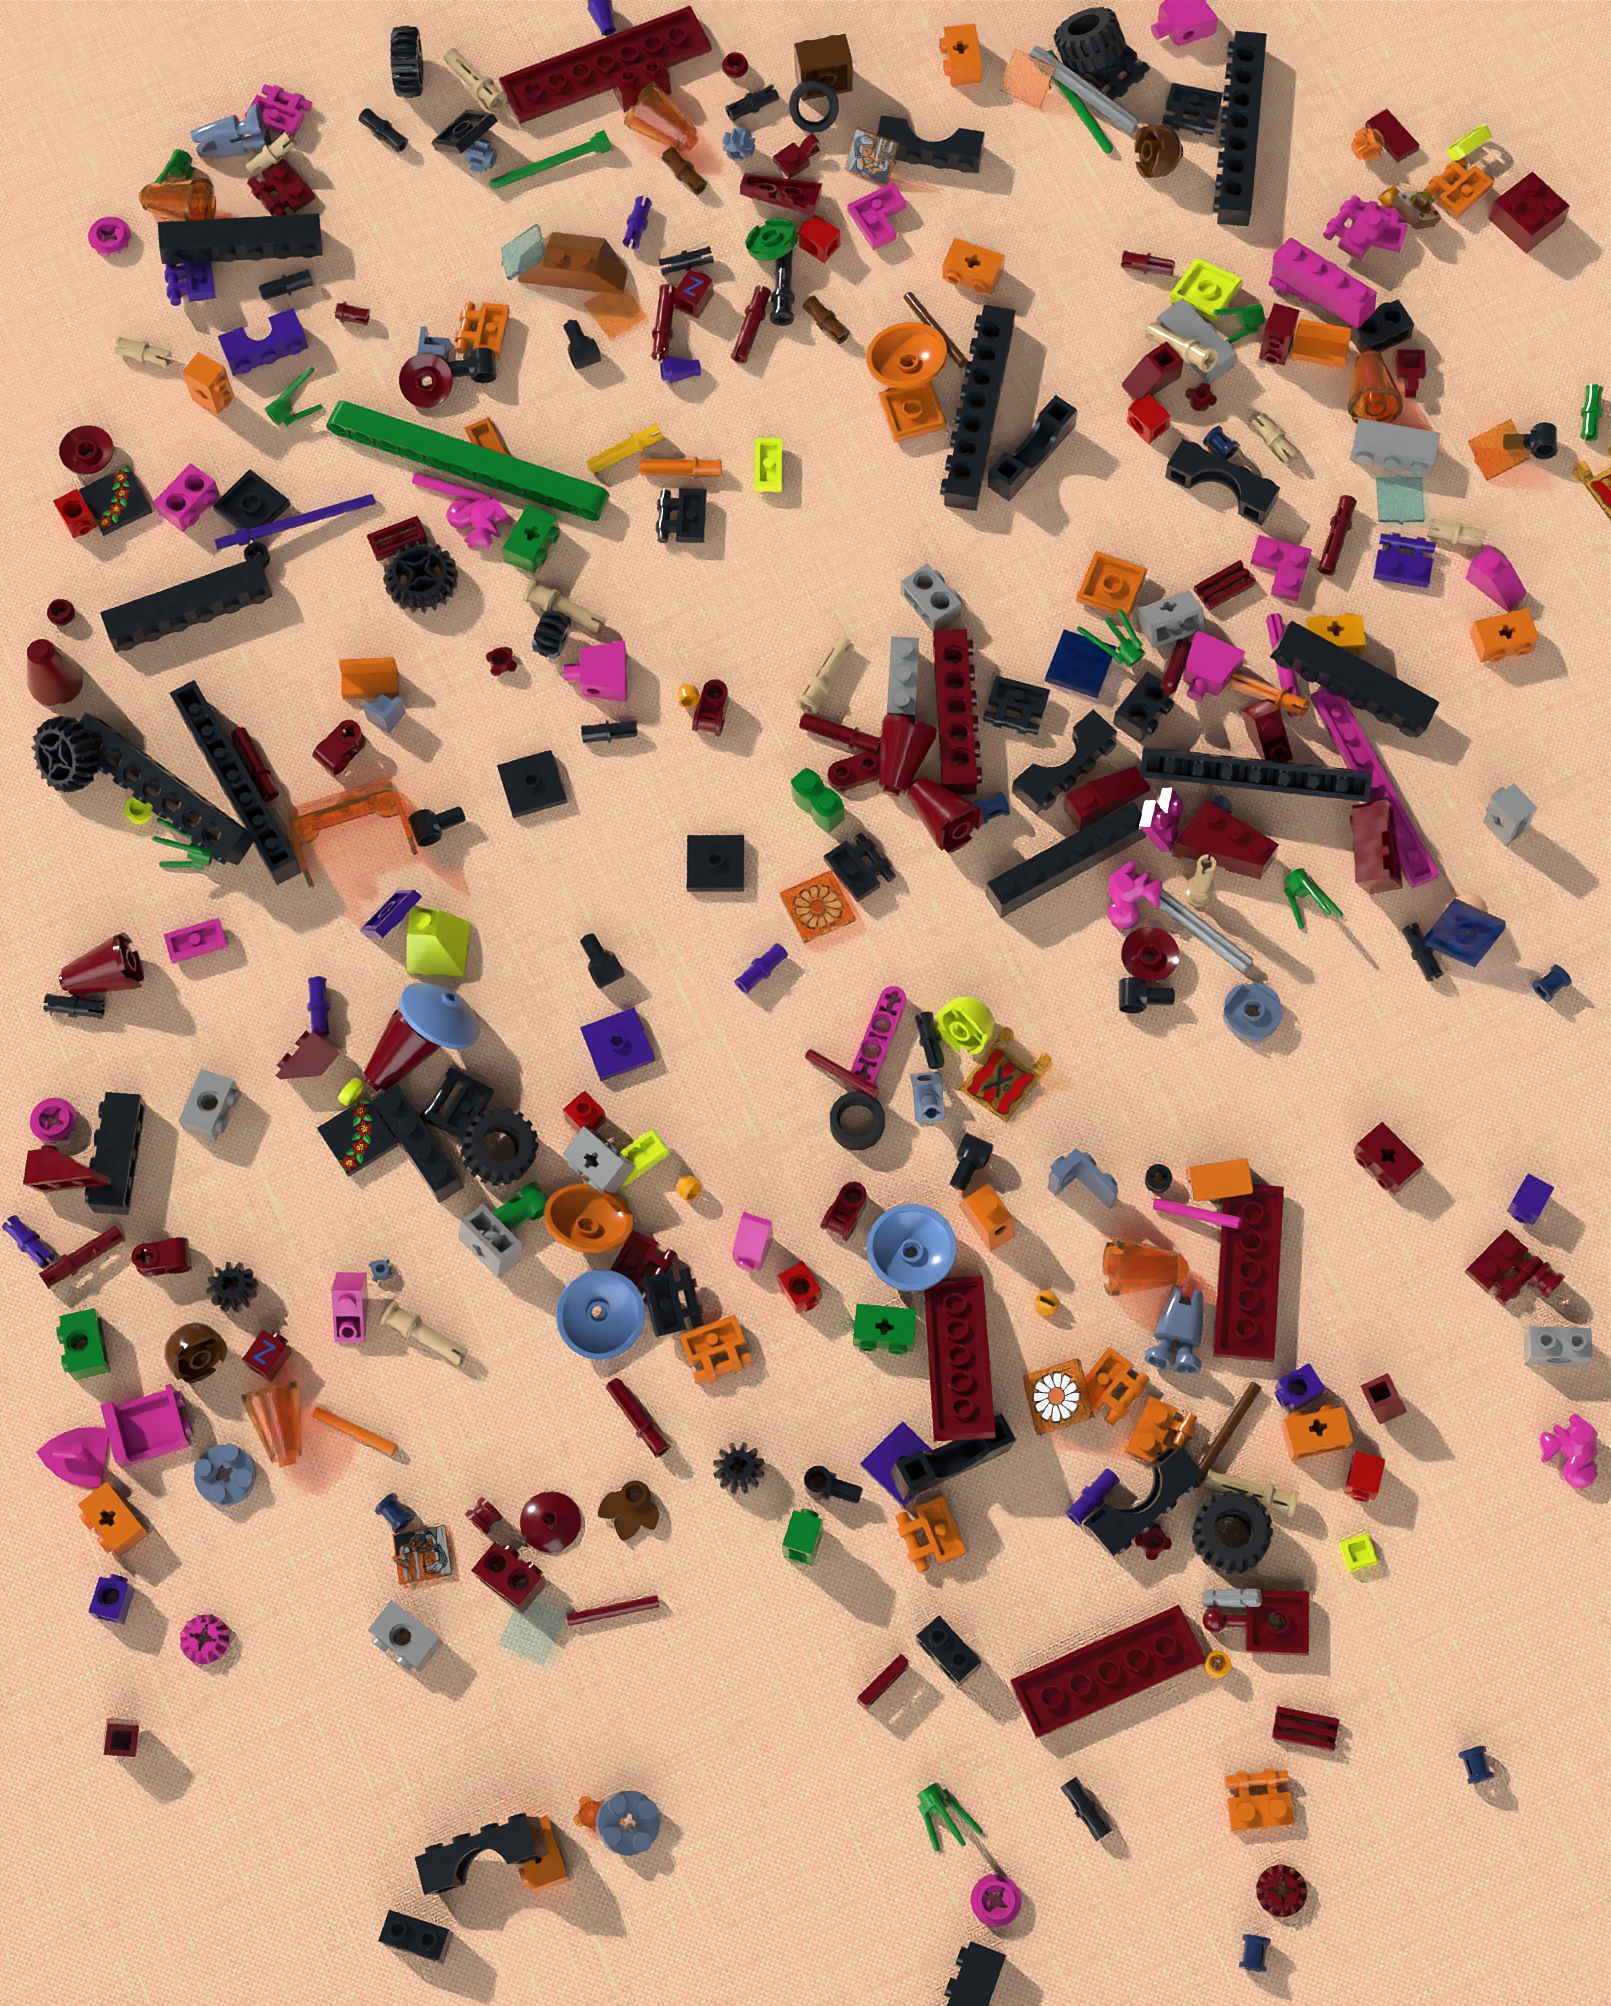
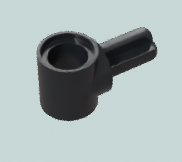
M568 320L563 325V328L570 341L567 349L575 370L577 371L602 361L595 340L584 336L577 320Z
M489 348L473 350L468 355L467 360L446 362L451 369L453 378L470 376L474 382L482 384L493 382L497 378L495 352Z
M1542 422L1530 429V434L1505 435L1503 438L1504 450L1531 449V454L1538 459L1553 458L1558 452L1557 428L1552 423Z
M459 806L437 815L430 809H423L414 812L408 817L409 825L417 845L420 847L430 846L438 842L442 837V830L466 821L463 809Z
M587 934L580 940V944L590 960L587 966L588 971L598 989L625 977L614 953L611 954L604 951L595 934Z
M1135 977L1119 980V1011L1123 1013H1141L1146 1009L1147 1005H1173L1175 1002V991L1173 988L1147 987V983L1143 979Z
M966 1133L956 1154L959 1164L950 1180V1185L956 1190H966L975 1170L984 1169L994 1145Z
M813 1466L805 1473V1490L810 1497L829 1500L830 1496L851 1503H859L863 1492L861 1486L836 1479L837 1474L830 1472L823 1466ZM821 1476L825 1478L827 1483L823 1488L816 1489L810 1485V1480L813 1477Z

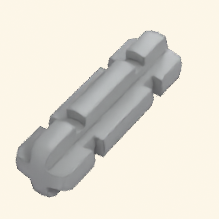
M1206 1589L1202 1592V1604L1208 1608L1218 1606L1245 1607L1246 1605H1249V1607H1259L1262 1604V1593L1258 1589H1219L1218 1591Z

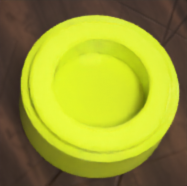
M132 796L126 801L124 811L132 823L145 824L152 819L154 815L152 808L154 806L150 803L143 804Z
M357 1077L353 1078L341 1091L338 1100L345 1106H350L361 1095L365 1084Z

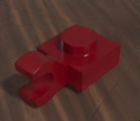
M811 134L804 139L799 147L793 142L775 154L773 162L788 179H791L810 166L809 157L820 151V148L817 146L819 140L814 134Z
M1398 349L1396 354L1397 378H1405V398H1416V390L1419 388L1418 379H1424L1426 374L1425 350Z

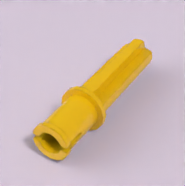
M655 423L637 434L631 433V437L587 459L588 469L592 474H596L638 451L640 453L644 452V448L664 439L662 432L651 436V434L661 430L660 427Z

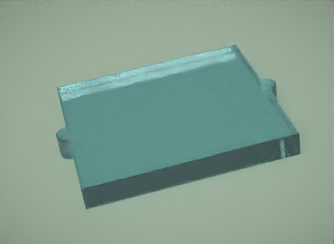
M535 224L501 247L503 259L501 265L504 267L506 278L509 281L546 257L543 244L545 239L542 237L541 228L538 224Z
M1397 475V477H1376L1378 522H1398L1400 525L1404 524V522H1424L1422 477H1402L1401 475Z
M533 1601L524 1613L515 1608L499 1640L498 1646L518 1654L520 1659L525 1657L544 1666L567 1615L547 1607L545 1602L540 1604Z

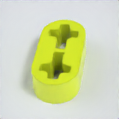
M1485 123L1468 132L1446 148L1445 151L1451 161H1457L1482 145L1493 135Z

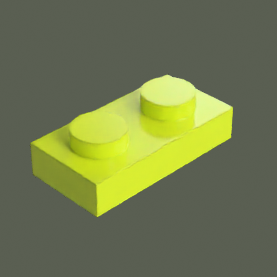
M755 438V492H782V438Z

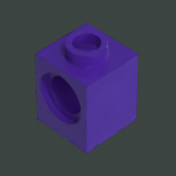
M1528 1173L1507 1212L1511 1213L1512 1217L1520 1223L1534 1225L1555 1187Z
M1310 1363L1279 1379L1275 1386L1277 1391L1274 1393L1279 1404L1283 1408L1287 1406L1290 1413L1321 1397L1325 1387ZM1300 1384L1304 1388L1305 1394H1293L1290 1390V1385Z
M110 1574L109 1578L99 1576L88 1613L94 1618L124 1625L135 1589L127 1583L128 1579L115 1574ZM112 1591H119L117 1602L111 1605L106 1604L108 1594Z

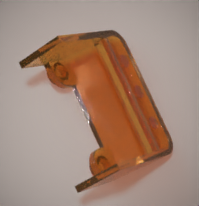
M380 779L299 804L290 810L288 814L290 833L309 888L313 887L314 883L302 845L313 842L318 837L319 830L373 813L383 818L400 815L412 854H418L404 807L394 782L388 779Z

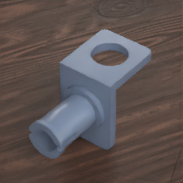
M939 1072L911 1074L910 1080L913 1088L916 1122L944 1120L943 1090ZM923 1079H932L930 1081H919Z

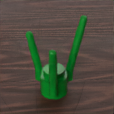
M180 149L174 150L165 168L141 200V204H146L169 174L176 178L186 176L182 203L187 204L191 178L195 171L190 166L193 161L191 155Z
M1260 303L1244 307L1214 310L1215 315L1238 314L1240 325L1247 327L1225 340L1230 344L1250 333L1258 332V325H1262L1265 322L1264 310Z
M310 367L305 373L300 375L276 400L264 408L269 418L277 426L282 422L289 426L292 422L323 408L319 404L290 415L293 408L287 399L314 372L313 367Z
M1118 609V614L1131 639H1126L1110 618H1105L1106 624L1121 642L1117 647L1119 653L1083 627H1077L1081 634L1111 655L1119 665L1125 662L1128 667H1131L1146 654L1141 648L1144 644L1137 637L1122 609Z
M157 818L156 820L159 824L189 839L193 837L188 832L185 835L171 826L172 823L162 818ZM157 836L152 838L154 842L188 851L187 858L192 859V861L159 862L160 867L196 868L202 870L203 865L210 866L212 862L211 854L213 852L209 848L204 850L193 842L187 845Z
M1298 868L1285 877L1284 881L1288 887L1284 889V892L1289 899L1299 929H1303L1304 925L1295 899L1296 895L1299 898H1304L1310 894L1326 915H1331V909L1339 917L1343 916V912L1318 887L1312 877L1308 876L1304 868Z
M938 1782L928 1786L917 1795L921 1802L917 1807L923 1816L934 1851H940V1846L929 1812H931L932 1816L938 1814L942 1816L962 1847L966 1845V1842L946 1811L949 1805L977 1834L981 1835L983 1833V1830L969 1814L952 1798L948 1789L943 1790Z

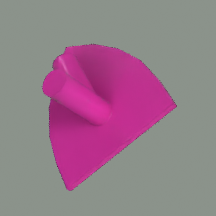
M88 1427L64 1432L49 1440L36 1453L44 1465L57 1477L70 1484L99 1488L102 1485L109 1442L107 1429Z

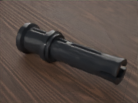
M793 250L776 259L775 291L771 294L773 312L770 314V321L777 326H788L794 321L792 304L795 301V296L791 291ZM783 268H785V278H784V279H782V277H783Z

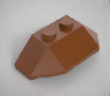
M552 232L523 256L518 282L623 295L628 271L605 238Z

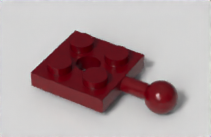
M1260 1590L1262 1593V1604L1259 1607H1249V1605H1246L1245 1615L1225 1614L1223 1610L1216 1607L1209 1608L1203 1614V1625L1210 1632H1220L1226 1626L1245 1627V1653L1309 1655V1591ZM1274 1614L1281 1615L1285 1619V1628L1279 1631L1272 1629L1268 1623L1269 1617Z

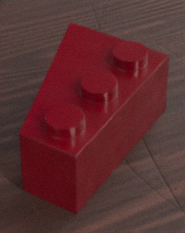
M1386 799L1353 805V815H1350V826L1354 836L1355 883L1368 894L1403 889L1393 805Z
M1206 800L1176 841L1172 857L1180 859L1185 857L1198 861L1201 856L1209 855L1208 861H1210L1211 856L1214 857L1216 866L1223 867L1226 871L1261 879L1276 858L1279 844Z

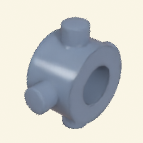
M1215 794L1212 797L1214 805L1229 814L1232 813L1230 810L1232 804L1225 796H1217Z
M385 1258L384 1260L370 1262L369 1267H371L374 1275L372 1277L373 1281L377 1282L378 1280L392 1278L393 1273H391L388 1265L389 1259Z

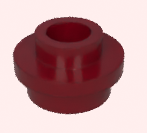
M732 52L723 60V72L728 77L740 78L748 71V61L741 53Z
M56 599L50 603L47 609L48 619L56 626H65L74 619L75 608L67 600ZM62 611L66 612L62 616H57Z

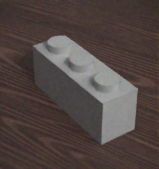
M1183 298L1158 316L1157 324L1186 340L1195 339L1201 343V346L1207 349L1213 348L1217 351V363L1209 372L1201 371L1193 363L1189 364L1206 383L1210 385L1233 368L1236 356L1233 346L1228 341H1224L1217 334L1214 326L1206 323L1199 316L1197 309L1193 305H1188Z
M1359 418L1350 460L1364 465L1375 464L1391 470L1402 469L1418 475H1431L1436 460L1440 433Z
M891 636L887 715L907 717L909 722L915 723L919 638Z

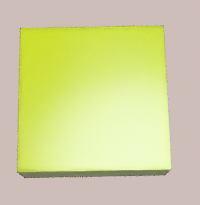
M1369 1533L1339 1541L1338 1545L1348 1573L1379 1563Z

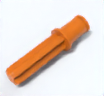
M694 457L693 460L642 459L640 462V473L644 476H693L694 479H697V476L721 477L722 460H698L697 457Z
M1234 673L1229 681L1230 688L1262 701L1267 699L1280 710L1283 708L1301 717L1305 716L1308 708L1304 706H1309L1310 701L1288 693L1286 688L1280 690L1239 673Z

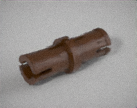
M670 147L663 152L662 161L672 169L675 177L679 181H683L695 195L702 193L706 189L707 182L694 170V165L690 161L683 159L674 147Z
M815 295L810 296L804 302L803 309L817 322L816 325L821 330L824 329L837 344L846 341L850 331L839 322L832 310L824 307Z

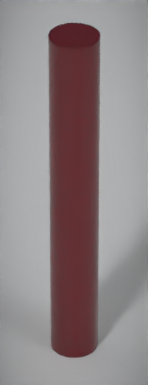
M812 1049L806 1052V1060L872 1098L878 1096L880 1092L879 1087Z
M654 1595L566 1615L568 1625L573 1626L658 1608L660 1606L658 1596Z

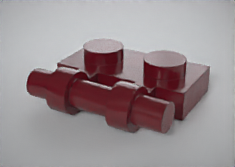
M283 158L276 165L273 164L262 172L265 182H259L255 177L250 178L247 182L251 188V193L265 203V208L271 215H286L287 213L284 208L287 206L295 213L315 199L314 192ZM275 191L279 197L273 198L270 193Z
M1505 1229L1464 1273L1486 1293L1494 1285L1498 1287L1501 1291L1495 1296V1299L1501 1305H1505L1510 1299H1515L1520 1294V1288L1528 1280H1531L1544 1262L1538 1256H1535L1529 1263L1525 1262L1522 1257L1527 1253L1528 1248ZM1514 1267L1519 1273L1511 1281L1507 1280L1504 1275Z
M632 1230L610 1270L624 1275L636 1287L642 1289V1298L644 1304L647 1305L641 1280L644 1278L642 1276L649 1264L656 1267L653 1275L670 1272L674 1268L673 1262L678 1254L671 1249H667L663 1257L655 1254L660 1246L659 1242Z

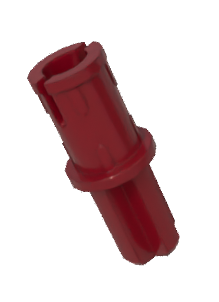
M1124 250L1121 259L1123 261L1121 262V268L1125 267L1144 271V274L1151 272L1172 276L1175 270L1174 260L1154 257L1149 252L1147 255Z

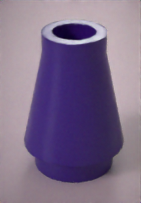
M588 0L589 6L587 10L600 29L603 36L613 34L616 31V27L614 24L612 0Z
M667 356L666 359H661L660 373L662 381L673 383L693 376H700L701 365L699 359L692 360Z

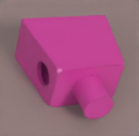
M1165 0L1159 6L1158 22L1151 25V32L1157 40L1168 35L1175 45L1181 46L1214 35L1216 33L1218 17L1205 0Z
M1196 630L1182 679L1190 685L1186 693L1187 696L1194 701L1200 702L1206 692L1214 696L1220 695L1229 683L1232 675L1237 673L1242 666L1245 651Z
M625 641L582 648L580 650V664H564V680L580 681L581 692L585 697L627 701V651Z

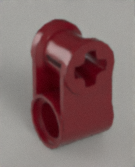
M712 679L705 683L699 704L694 713L692 731L704 730L715 733V736H721L729 705L728 689L723 681ZM713 693L722 694V697L716 700L709 698Z
M353 720L342 721L326 739L316 746L312 757L333 775L340 774L349 762L365 747L366 740L359 724Z
M856 1181L846 1183L841 1188L834 1203L827 1210L820 1228L823 1230L830 1229L841 1235L842 1240L847 1242L867 1206L865 1187ZM856 1192L862 1198L857 1203H849L846 1200L847 1195Z
M184 1237L140 1244L134 1248L131 1255L136 1270L145 1277L179 1274L192 1269L189 1240ZM150 1256L151 1258L148 1260L149 1264L144 1265L143 1262H145V1257Z

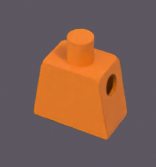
M990 1184L965 1198L959 1205V1208L990 1252L1015 1237L1013 1218ZM1000 1227L1002 1228L1000 1232L995 1233Z

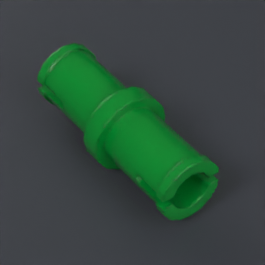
M1589 384L1585 387L1584 407L1581 408L1583 422L1580 438L1582 440L1585 439V441H1595L1599 436V419L1603 416V409L1601 408L1603 387L1598 384Z

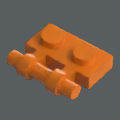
M1465 158L1448 164L1445 167V171L1440 176L1436 175L1429 181V185L1424 189L1431 197L1435 193H1441L1437 203L1456 219L1493 188L1495 182L1475 165L1469 171L1465 170L1464 168L1468 165ZM1451 179H1457L1453 185L1448 183Z
M466 302L464 310L461 311L459 317L461 325L460 330L456 332L455 342L457 343L455 351L464 354L466 353L467 346L474 344L473 350L489 348L495 352V357H500L510 314L509 305L483 302L481 311H475L476 305L472 302ZM474 323L478 324L476 332L470 331L471 325Z
M735 1315L679 1335L689 1365L701 1362L704 1368L693 1373L696 1384L707 1380L709 1383L716 1381L718 1376L734 1371V1373L743 1370L742 1367L753 1364L749 1352L740 1356L736 1352V1348L746 1345V1341ZM725 1352L727 1353L729 1360L712 1365L710 1358Z
M1109 1346L1079 1384V1388L1074 1392H1081L1080 1402L1096 1414L1103 1405L1108 1407L1110 1412L1104 1420L1111 1426H1114L1120 1418L1124 1419L1129 1412L1127 1408L1136 1397L1140 1398L1145 1392L1144 1387L1150 1378L1142 1372L1138 1374L1135 1380L1127 1375L1134 1364ZM1121 1384L1127 1390L1119 1400H1116L1111 1395Z
M1150 1396L1125 1453L1150 1464L1157 1455H1160L1169 1447L1163 1444L1168 1430L1177 1434L1173 1443L1182 1446L1184 1449L1187 1440L1191 1439L1195 1432L1193 1427L1197 1417L1186 1413L1183 1421L1178 1422L1174 1420L1178 1408Z
M944 1496L916 1506L915 1511L918 1516L916 1520L910 1522L907 1512H902L895 1516L899 1525L897 1528L901 1538L904 1537L909 1549L908 1558L911 1563L915 1564L918 1573L930 1569L925 1559L928 1556L934 1555L939 1566L967 1554ZM923 1529L929 1544L921 1547L915 1532Z
M1275 1768L1264 1769V1772L1247 1774L1246 1771L1236 1772V1775L1224 1776L1225 1788H1238L1239 1797L1227 1798L1231 1832L1293 1826L1295 1824L1291 1792L1278 1793L1277 1784L1289 1783L1287 1770L1275 1771ZM1266 1785L1267 1794L1250 1796V1786Z

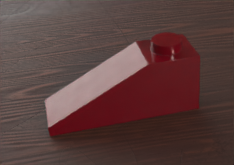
M1134 766L1088 782L1065 796L1064 811L1078 831H1081L1150 791L1151 787L1143 777H1140V772Z
M43 1145L41 1149L28 1150L23 1185L45 1193L111 1185V1178L59 1152V1148L55 1146Z

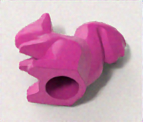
M496 498L491 500L480 499L473 503L470 500L459 499L452 503L447 510V520L452 527L465 529L471 525L474 526L475 529L464 539V542L468 543L467 546L469 548L475 546L486 548L491 546V534L497 538L501 537L497 530V525L501 522L506 525L513 524Z
M1131 860L1109 876V894L1113 903L1108 906L1109 913L1107 915L1111 924L1121 930L1132 928L1138 923L1140 910L1136 901L1143 896L1154 907H1160L1159 898L1163 888L1162 882L1154 879L1147 883L1146 881L1151 873L1146 872L1139 876L1134 870L1136 867L1135 860Z
M1573 1413L1569 1418L1571 1425L1566 1430L1557 1424L1554 1425L1553 1430L1557 1436L1549 1432L1541 1434L1540 1447L1543 1453L1541 1461L1544 1463L1556 1453H1562L1568 1458L1562 1471L1564 1480L1575 1488L1583 1489L1591 1486L1598 1475L1596 1472L1598 1466L1592 1461L1597 1453L1598 1432L1579 1415Z

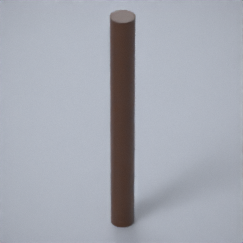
M912 292L906 293L903 297L905 302L923 324L935 328L943 336L947 346V353L958 367H965L968 360Z
M1250 1383L1199 1463L1198 1467L1204 1475L1199 1479L1200 1483L1196 1488H1199L1209 1469L1215 1463L1262 1389L1257 1383Z

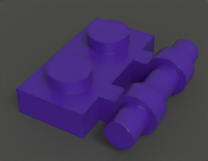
M211 260L204 264L189 263V261L184 262V265L180 266L166 264L164 271L165 281L168 283L166 294L170 299L171 305H180L183 295H188L189 302L216 298ZM186 278L185 282H179L181 279Z
M1392 532V535L1381 533L1379 544L1388 545L1389 551L1378 549L1373 579L1428 588L1433 559L1423 557V552L1434 553L1436 542L1425 541L1426 538L1418 536L1417 539L1401 537L1400 533ZM1398 548L1414 550V555L1398 553Z

